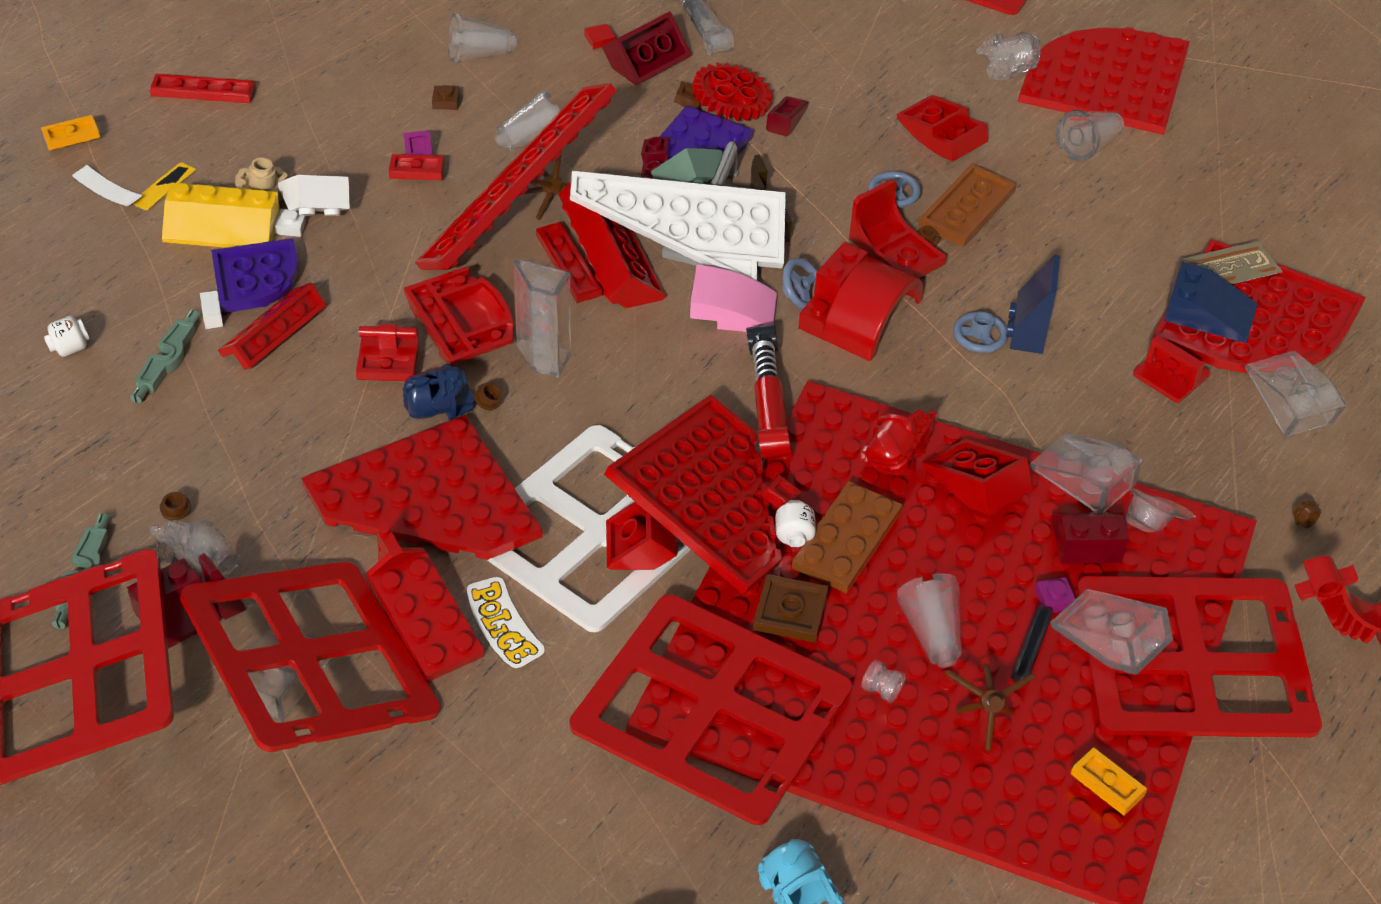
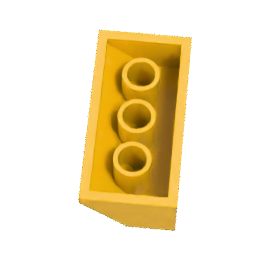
M171 183L164 204L162 242L228 248L273 241L275 235L274 224L280 210L278 193L264 190Z

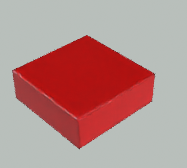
M607 23L584 29V36L593 49L601 48L616 39Z
M778 475L761 496L779 509L786 502L798 500L803 493L781 475Z

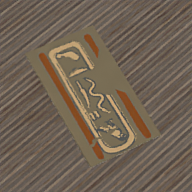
M1259 241L1183 258L1185 263L1195 264L1212 270L1230 284L1283 272Z

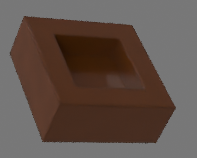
M681 81L674 102L684 108L689 106L698 109L700 101L695 100L696 94H692V85Z
M434 85L432 109L458 110L459 86Z

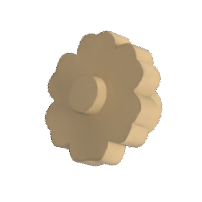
M260 157L252 161L249 169L242 168L235 176V186L239 189L277 192L279 201H282L284 198L278 188V182L286 180L287 173L282 171L280 167H275L268 158Z

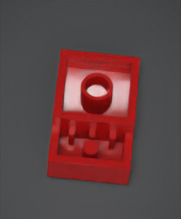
M930 95L897 113V119L913 137L934 153L952 162L988 142L986 123L970 118L967 107L935 95Z

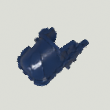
M443 365L442 370L441 368H436V371L411 375L406 378L403 387L404 407L409 412V415L415 419H427L446 413L448 420L451 421L453 418L472 411L473 403L476 402L474 393L470 391L466 382L464 370L449 365Z

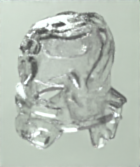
M999 32L997 35L982 42V47L977 48L976 53L978 55H987L991 61L986 69L990 79L1006 81L1009 78H1014L1015 74L1027 72L1039 65L1040 40L1030 32L1018 33L1008 38H1004Z
M207 519L195 520L190 524L170 520L163 527L157 525L149 527L152 535L157 537V548L163 554V557L170 564L184 557L202 582H205L198 558L203 553L213 561L224 577L232 569L235 570L240 566L241 556L238 554L235 545L220 533L218 528H213V523Z

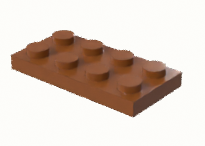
M971 164L919 218L918 226L921 228L926 226L932 227L939 233L940 237L965 247L1012 196L1017 184Z
M848 481L817 525L814 538L806 541L793 559L792 569L848 593L901 514L903 504Z

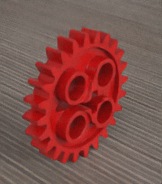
M716 62L715 67L711 64H708L707 68L701 67L700 71L696 72L692 84V94H696L695 100L701 101L700 106H708L707 111H716V116L718 117L722 114L725 115L726 120H729L730 117H734L738 122L740 117L745 121H749L750 117L757 120L758 115L763 117L764 113L768 112L773 98L771 95L772 90L768 89L769 83H763V77H755L757 72L749 73L747 72V67L739 69L738 64L731 67L728 62H726L725 66Z

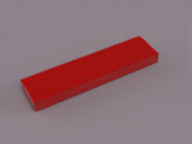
M155 74L150 87V94L154 97L251 103L256 87L253 80Z
M557 222L536 228L538 240L576 303L602 296L601 286L562 223Z

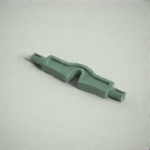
M190 309L184 320L177 319L170 330L161 338L158 345L159 351L166 355L148 356L142 370L135 378L137 388L130 395V399L134 403L140 404L147 392L154 393L166 375L177 369L183 362L185 356L184 349L196 333L194 324L200 317V313L197 310L193 312V309Z
M99 513L94 526L86 527L80 542L72 553L71 560L74 566L87 570L102 564L100 559L109 539L106 528L111 518L108 514L104 513L102 515V513ZM67 571L63 574L62 578L81 571ZM67 602L55 606L57 613L52 621V626L57 629L59 627L61 629L66 627L68 621Z

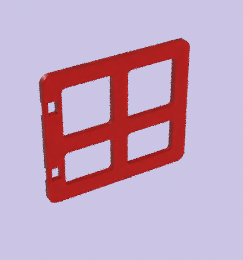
M145 549L124 556L121 560L106 565L101 564L29 589V592L0 600V785L159 731L171 724L174 718L162 577L160 558L154 550ZM122 568L121 573L107 577L108 572ZM137 579L141 623L139 630L95 645L93 594L123 582ZM29 600V605L15 609V604ZM67 602L70 652L64 657L3 677L2 627L8 622ZM143 654L147 707L143 711L100 725L97 684L98 670ZM67 679H72L74 732L68 737L6 758L5 703L15 697Z
M337 562L190 584L183 587L180 600L256 745L263 751L276 752L295 748L301 744L320 743L388 729L404 723L413 724L428 721L438 716L440 703L358 567L350 562ZM335 584L341 585L367 629L313 639L305 638L279 593ZM245 598L255 599L280 644L243 651L236 650L211 604ZM369 651H380L408 698L354 709L345 708L318 661ZM285 666L292 667L317 709L319 716L283 723L274 722L248 673ZM401 710L404 714L391 718L388 712ZM309 729L311 734L297 736L294 731Z
M1084 576L1078 581L1077 595L1100 728L1105 733L1110 735L1294 738H1312L1319 734L1322 728V720L1317 702H1315L1312 690L1313 685L1298 625L1295 622L1292 610L1291 597L1288 587L1283 581L1258 578ZM1102 599H1168L1172 603L1181 651L1113 650L1110 647ZM1195 600L1262 601L1265 605L1276 653L1209 652L1205 648ZM1276 612H1285L1287 622H1278ZM1115 675H1183L1188 681L1194 712L1124 711L1121 708ZM1212 676H1278L1283 680L1291 713H1223L1218 708ZM1295 691H1304L1307 702H1297Z
M664 595L659 598L571 715L569 727L574 735L753 825H763L769 821L780 804L782 797L793 784L826 733L835 715L851 694L852 683L845 675L675 595ZM679 622L734 649L713 679L704 678L650 651L670 623ZM755 662H763L819 690L817 696L799 721H793L735 692ZM636 672H640L697 701L663 749H657L600 720L626 682ZM821 704L830 708L824 718L815 714ZM719 714H726L784 743V746L755 790L751 793H745L686 763L688 757ZM773 777L782 781L775 793L766 789Z

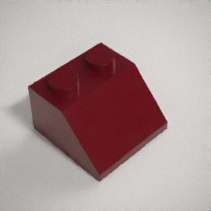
M1113 512L1051 514L1061 564L1122 563L1128 542L1123 515Z
M184 557L161 569L168 649L197 634L180 600V595L183 587L186 585L202 583V581ZM137 582L128 586L127 589L133 611L140 619ZM211 604L216 616L221 621L214 604Z

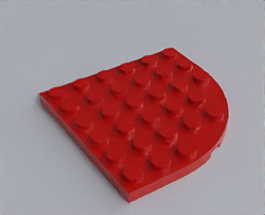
M1131 27L1092 28L1073 31L1052 40L1037 52L1028 68L1019 93L1018 102L1164 135L1190 41L1162 36L1154 32L1138 31Z
M1212 239L1204 253L1232 246ZM1277 264L1283 272L1231 284L1258 304L1247 343L1164 321L1166 314L1154 331L1152 339L1160 335L1200 361L1218 369L1249 374L1288 373L1315 365L1334 353L1346 338L1366 297Z

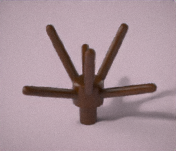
M562 154L555 160L553 175H550L545 170L542 174L544 178L538 177L530 182L541 187L528 188L524 193H547L536 215L537 220L541 219L552 195H557L568 185L562 183L561 178L558 177Z
M988 663L983 665L987 689L984 691L954 672L947 670L945 673L947 677L980 697L979 702L956 708V713L961 714L981 708L988 711L985 749L990 751L995 713L1001 710L1010 716L1014 715V710L1005 705L1004 698L1034 680L1035 674L1027 675L1000 692L994 688Z

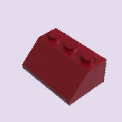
M671 11L602 46L612 69L634 85L692 56Z

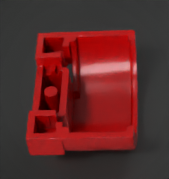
M843 242L816 272L814 297L800 312L798 329L871 361L876 356L881 334L897 303L906 294L915 298V303L919 304L923 299V284L919 278L872 257H868L867 251Z

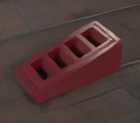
M785 96L768 113L766 130L775 134L789 136L808 108L809 102Z
M205 553L199 555L198 560L205 582L225 579L220 570ZM241 599L213 603L217 612L225 620L246 610L245 604Z

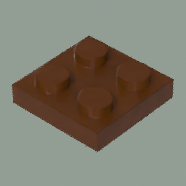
M766 574L754 619L753 630L816 643L828 586Z

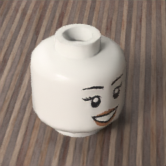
M67 316L50 323L47 327L49 335L44 336L50 352L56 350L62 357L84 350L87 346L86 341L90 340L81 319L76 320L74 316Z
M792 500L786 502L777 510L775 516L776 535L782 543L791 547H800L806 541L814 538L816 533L815 513L808 504L799 500Z

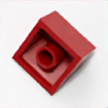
M633 502L606 520L607 568L610 570H655L677 556L676 536L636 502Z

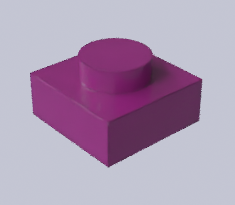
M429 130L403 133L406 154L433 155Z
M1066 577L1036 582V595L1040 604L1045 608H1050L1053 613L1075 609L1076 599Z

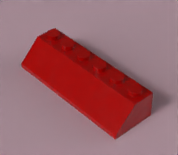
M570 182L558 194L563 203L562 209L571 220L570 226L576 231L579 237L578 242L587 253L586 259L596 272L595 278L602 285L605 298L610 303H617L625 308L664 300L667 296L634 231L571 201Z

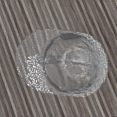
M1132 487L1129 489L1134 496L1128 508L1126 521L1142 531H1160L1174 517L1187 520L1195 518L1193 512L1180 504L1145 494Z

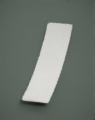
M88 165L72 175L93 192L124 206H129L142 197L141 194L131 192L114 184Z

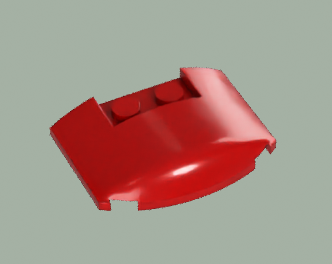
M465 267L403 288L415 318H419L438 348L439 356L449 365L513 343V319L506 301L489 281L482 276L479 279L469 276L470 269Z

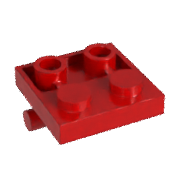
M397 324L359 326L361 343L356 367L357 380L406 381V378L415 375L420 342L417 327H397Z

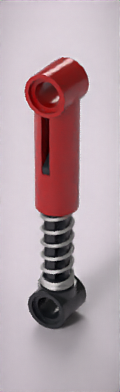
M774 323L748 327L746 332L750 355L754 357L756 376L754 395L762 459L792 455L786 421L783 386L776 372L775 351H778V343Z

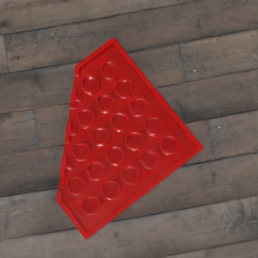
M713 395L707 396L607 467L604 475L743 595L760 582L766 574L773 571L782 560L780 549H776L774 540L777 536L773 516H769L768 505L770 502L761 496L767 486L762 482L761 474L763 467L760 453L756 452L755 448L756 433Z
M465 415L301 478L302 485L325 525L337 527L338 524L353 527V530L356 532L377 536L378 524L387 522L390 525L391 532L398 541L416 545L419 541L434 544L435 549L457 554L462 550L475 553L476 558L485 560L543 538L542 528Z

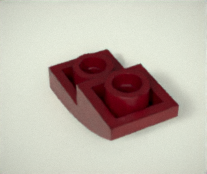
M669 137L644 139L641 152L643 166L640 178L653 179L651 171L670 159Z

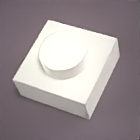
M280 209L274 224V233L277 235L301 237L307 216L299 215V211Z

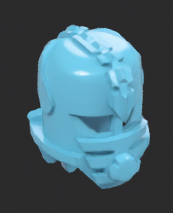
M791 839L790 842L778 846L769 855L764 857L757 868L762 887L765 890L772 888V898L776 904H821L824 901L828 904H845L843 897L838 893L836 885L833 884L830 875L827 874L826 868L820 862L819 856L814 852L815 848L810 843L800 839Z

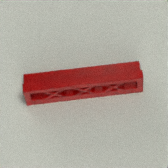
M312 283L296 287L219 348L218 351L222 357L234 354L244 370L249 369L326 307L327 304Z

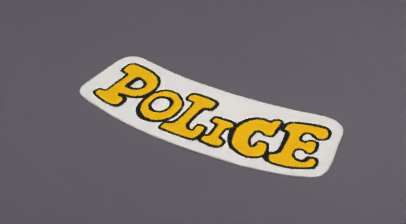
M493 577L468 585L467 595L475 620L491 647L504 662L513 668H520L543 655L545 651L543 644L534 636L518 614L502 578Z

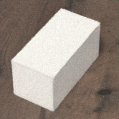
M218 292L200 293L205 329L223 327Z

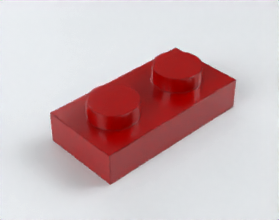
M391 154L389 179L442 181L444 157L439 155Z

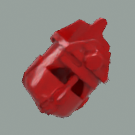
M918 409L908 417L894 414L879 417L873 429L874 436L869 444L864 447L863 454H861L862 463L868 468H873L875 471L887 476L899 477L908 470V464L915 453H926L925 448L927 443L930 442L929 438L933 430L932 424L937 416V411L930 410L926 414L923 410Z

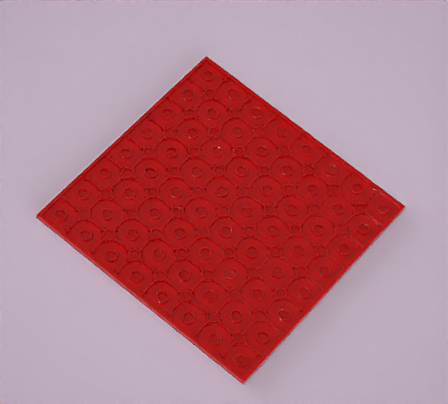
M807 380L786 420L792 455L766 459L762 466L763 472L761 474L763 484H766L768 487L778 475H781L803 493L798 500L808 504L814 510L816 527L848 481L903 504L901 514L848 593L792 569V561L802 546L791 547L782 543L777 536L775 537L776 549H780L782 560L769 573L770 575L828 586L816 643L753 630L754 619L766 576L743 595L712 567H709L691 601L692 604L850 679L852 683L851 694L840 711L835 715L826 733L787 792L1097 904H1143L1193 736L1110 735L1102 731L1098 722L1077 595L1078 581L1084 576L1240 578L1257 520L933 420V430L929 438L930 442L927 443L925 448L926 453H915L908 464V470L899 477L887 476L865 466L861 461V454H863L864 447L869 444L874 436L873 429L879 417L888 414L908 417L912 413ZM963 439H968L1028 458L1033 490L1023 495L1020 500L1004 506L999 512L985 515L982 512L968 508L925 470L922 462ZM769 503V516H773L776 529L775 516L778 508ZM1113 512L1123 515L1128 542L1122 563L1061 564L1051 514ZM1066 577L1076 599L1075 609L1054 612L1052 614L1031 672L1036 677L1004 698L1005 705L1014 710V715L1010 716L1001 710L995 713L992 747L990 751H987L985 749L988 711L981 708L957 714L956 708L979 702L980 697L947 677L945 673L947 670H950L984 691L987 689L983 665L988 663L996 690L1001 692L1015 682L1011 679L1012 670L1036 607L1041 605L1035 592L1036 582ZM1102 599L1110 647L1113 650L1181 651L1173 607L1168 599ZM1195 600L1205 648L1209 652H1218L1233 600ZM680 623L662 657L704 678L713 679L734 649ZM758 661L752 665L735 692L793 721H799L817 696L819 690ZM1115 675L1120 704L1124 711L1194 712L1188 681L1183 675ZM651 678L626 725V733L666 747L697 701ZM821 704L815 714L824 718L830 708ZM719 714L690 757L760 782L784 746V743L726 714ZM1093 747L1147 788L1145 796L1124 816L1071 775L1072 767ZM773 777L768 785L779 788L782 781Z

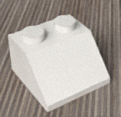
M296 175L278 182V188L289 211H299V215L310 216L315 215V211L324 212V216H340L341 211L350 209L348 177Z

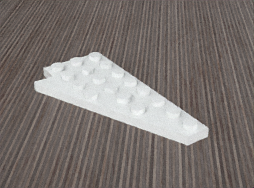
M572 171L571 201L704 266L729 270L757 281V266L782 269L784 265L785 192Z

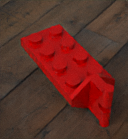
M387 522L379 523L377 526L378 562L366 572L367 580L426 682L484 657L485 650L424 548L400 547L390 530V525Z

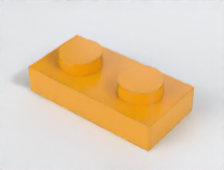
M92 115L41 127L48 150L61 149L69 145L100 138L98 127Z
M1094 747L1072 767V776L1123 816L1146 794L1147 788Z

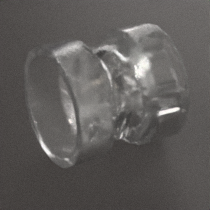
M876 659L867 669L861 688L870 693L877 691L883 700L892 703L900 693L906 675L898 670H887L885 663Z

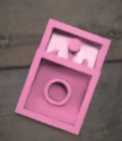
M696 265L690 318L718 321L717 329L746 332L748 327L774 323L777 292L742 274L711 266Z

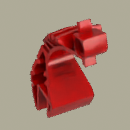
M1318 556L1303 561L1309 580L1294 585L1299 598L1303 601L1316 596L1333 628L1336 631L1339 630L1341 635L1346 636L1349 634L1351 639L1357 640L1360 638L1362 642L1367 644L1376 635L1381 645V602L1376 605L1367 603L1355 597L1345 587L1358 582V575L1354 566L1351 565L1338 570L1333 558L1330 556Z

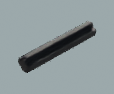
M1043 605L1036 607L1012 670V681L1017 682L1031 674L1052 618L1053 612L1050 608H1045Z

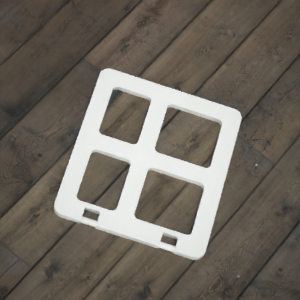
M593 425L586 429L515 488L526 506L534 501H540L584 532L542 568L535 567L512 550L487 560L589 632L603 630L691 550L676 537V557L655 570H634L595 605L587 603L560 584L562 580L600 547H606V520L635 502L626 495L607 513L599 515L554 485L594 451L601 452L615 462L622 457V455L613 450L615 447L618 446L627 453L635 448L622 441L621 437L600 425Z

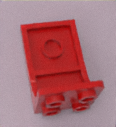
M891 179L858 195L853 201L849 240L860 249L867 251L870 257L917 278H921L945 265L947 256L913 230L900 215L896 204L897 183Z

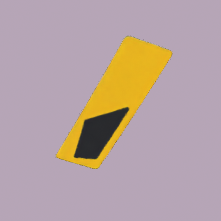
M180 162L141 193L142 197L132 204L143 210H148L168 193L171 183L182 182L196 169Z

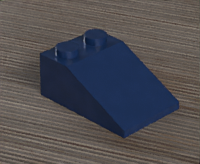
M1054 255L1018 291L1016 302L1010 303L1008 318L1013 319V321L1008 320L1006 337L1011 338L1010 349L1043 354L1056 296L1060 255Z
M1182 262L1164 321L1247 343L1258 304L1212 270Z

